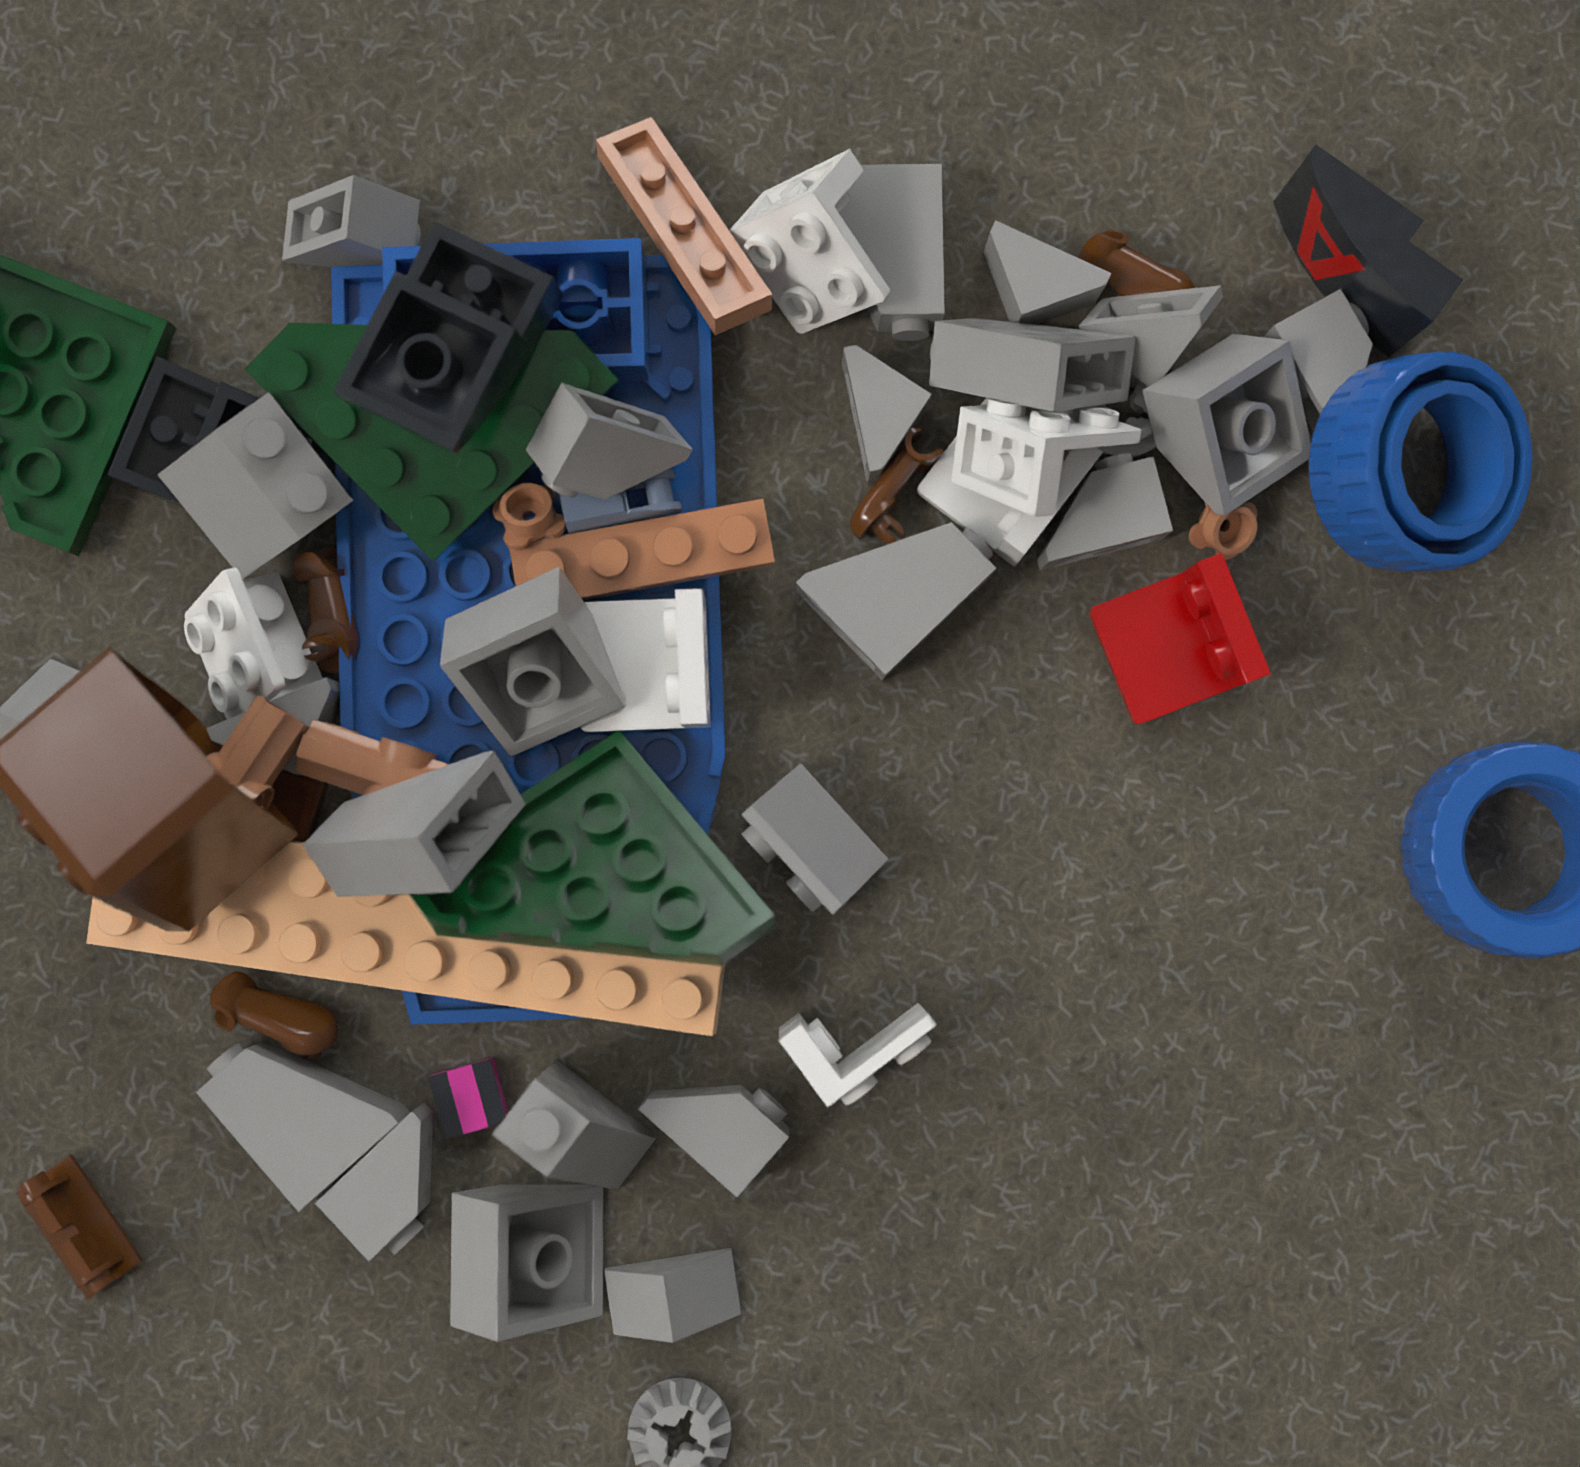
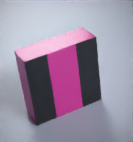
M494 1057L435 1073L428 1077L445 1140L501 1124L509 1113Z

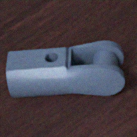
M673 469L665 470L606 500L578 493L576 497L560 494L568 533L573 534L629 522L655 519L681 512L683 510L681 502L674 501L670 483L676 478L675 471ZM645 488L649 505L630 509L627 491Z

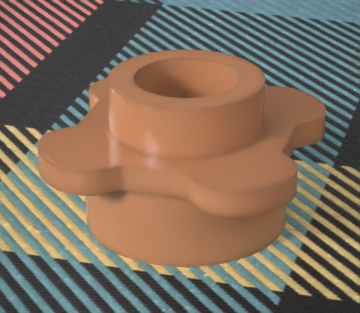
M522 483L510 488L502 498L495 502L493 514L496 520L504 524L506 532L503 539L507 547L513 550H524L532 541L544 539L545 537L553 539L564 533L566 529L564 516L556 513L553 502L555 496L551 488L534 483ZM529 516H535V518L531 520H524Z
M1246 501L1223 516L1215 514L1205 502L1206 508L1202 511L1198 523L1193 525L1189 531L1190 543L1198 549L1210 547L1216 551V555L1222 553L1225 560L1232 559L1237 554L1246 550L1253 542L1257 532L1256 506ZM1225 520V523L1222 529L1220 530V526L1222 522Z

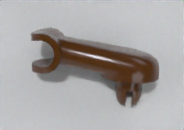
M1112 229L1090 238L1083 246L1078 257L1110 272L1111 275L1107 284L1120 296L1195 288L1193 282L1185 273L1178 269L1166 268L1128 247L1126 244L1129 241V236Z
M919 426L910 428L906 434L903 448L854 511L850 519V529L859 540L865 538L873 531L885 544H891L897 540L888 531L889 529L901 540L905 538V531L902 525L890 514L899 502L897 497L916 472L928 471L944 454L940 448H937L930 454H919L913 449L912 445L924 433Z
M330 546L318 551H307L299 554L295 558L294 569L297 581L302 584H308L311 625L308 628L307 638L302 644V649L309 648L311 653L304 655L306 660L316 662L318 668L327 673H338L339 646L347 659L352 654L353 659L356 660L360 649V636L353 610L350 626L339 577L344 576L345 573L344 569H337V546Z
M239 971L230 973L220 980L211 992L210 1005L211 1008L217 1010L215 1013V1024L225 1031L231 1032L238 1023L280 1041L281 1046L286 1051L297 1054L304 1060L309 1058L310 1061H316L321 1056L322 1051L328 1049L337 1039V1021L335 1015L327 1007L317 1002L258 989L254 980L245 973Z

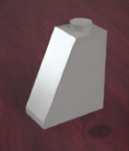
M942 164L861 165L864 172L847 190L846 193L850 197V201L838 213L890 289V293L883 302L866 309L878 332H892V338L900 341L926 339L930 335L929 331H934L935 321H942L945 314Z
M980 318L935 321L934 337L930 348L931 368L929 386L1052 412L1123 402L1128 399L1136 336Z
M950 522L805 573L796 582L795 591L865 664L883 680L989 579L996 570V567L989 561L993 556L992 550L977 533L970 528H966L961 532Z
M495 751L483 752L342 803L303 846L337 897L448 893L454 891L526 804Z
M265 1041L245 1049L239 1043L229 1048L209 1065L207 1070L213 1078L196 1092L298 1212L317 1199L411 1113L400 1102Z
M557 1059L534 1079L492 1134L548 1178L618 1190L657 1138Z

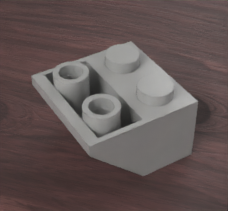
M801 763L741 814L750 824L742 833L743 837L767 863L779 855L795 873L786 881V884L812 912L823 904L833 915L888 860L883 852Z

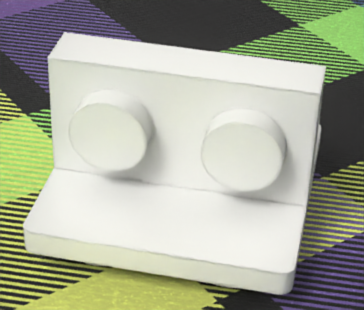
M237 568L222 570L185 612L184 631L187 642L193 652L200 654L209 675L208 689L211 700L217 710L225 713L227 719L246 712L257 695L272 701L323 679L316 662L306 660L304 655L311 652L309 648L302 649V644L305 642L306 637L278 571L242 579Z

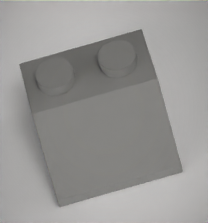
M1232 334L1142 390L1157 449L1215 514L1227 515L1309 459L1311 442L1290 340Z
M269 392L217 428L158 474V477L231 567L238 569L242 579L299 541L353 501Z
M560 567L445 619L440 667L511 757L625 707V698L593 614Z
M496 1185L452 1193L450 1326L498 1342L603 1316V1187L592 1185Z

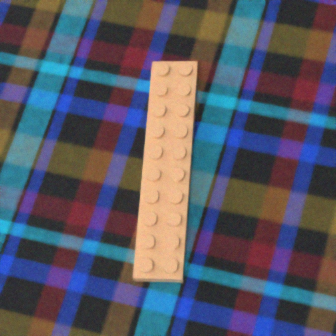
M290 841L189 932L164 931L126 912L117 910L100 900L92 899L86 944L713 1036L717 1033L725 964L714 966L437 936L408 894L337 897L304 848L303 844L305 842Z

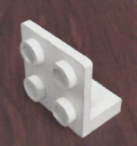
M850 149L764 191L729 230L771 291L774 301L794 329L801 334L883 302L890 293L888 285L838 213L850 201V197L846 193L847 190L864 172Z
M985 398L981 405H987L988 398ZM956 436L944 454L921 481L917 488V493L963 529L970 528L977 533L992 551L1015 567L1054 515L1033 517L951 482ZM1097 447L1064 450L1055 514L1103 453Z
M988 398L987 405L960 407L951 482L1033 517L1055 515L1064 450L1136 444L1140 442L1141 429L1119 422V412L1108 408L1083 407L1052 412Z
M702 589L675 590V599L584 602L593 614L625 698V707L580 726L583 731L607 732L711 727L706 598Z
M917 1003L839 1063H836V1061L843 1057L839 1051L840 1047L818 1018L807 1024L800 1013L796 1014L779 1027V1042L827 1107L839 1098H841L845 1105H849L876 1085L878 1081L873 1075L874 1072L892 1058H895L897 1063L902 1065L924 1050L931 1043L926 1033L935 1027L936 1023L926 1010Z

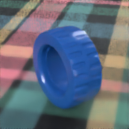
M1439 351L1405 355L1377 362L1365 369L1358 370L1332 394L1323 408L1313 432L1309 456V478L1313 501L1322 524L1336 544L1348 555L1375 569L1399 572H1432L1458 569L1481 560L1488 553L1496 549L1512 531L1528 496L1533 456L1526 416L1514 391L1503 377L1489 365L1463 353ZM1422 408L1434 419L1442 434L1448 462L1447 479L1443 495L1437 508L1429 518L1419 512L1407 494L1401 471L1403 441L1412 419Z
M1510 742L1485 746L1463 753L1451 759L1448 765L1439 767L1429 776V781L1425 786L1420 787L1415 794L1413 805L1410 810H1407L1404 820V835L1401 837L1404 875L1408 878L1410 891L1415 901L1419 902L1423 907L1424 914L1432 923L1441 926L1444 933L1454 940L1464 942L1469 947L1491 954L1515 958H1551L1557 954H1569L1580 949V753L1574 750H1564L1559 745L1551 743ZM1504 788H1512L1530 793L1546 805L1562 829L1565 847V858L1560 878L1547 896L1526 909L1515 911L1501 909L1482 895L1471 878L1465 858V838L1472 816L1484 800Z

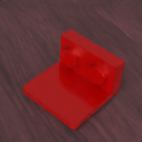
M1222 553L1198 561L1182 573L1096 605L1089 611L1090 619L1130 719L1135 725L1145 723L1271 674Z

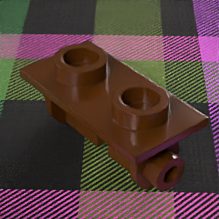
M72 1154L48 1171L36 1174L19 1186L21 1190L16 1192V1194L20 1198L21 1204L26 1207L76 1282V1286L82 1291L87 1300L143 1261Z

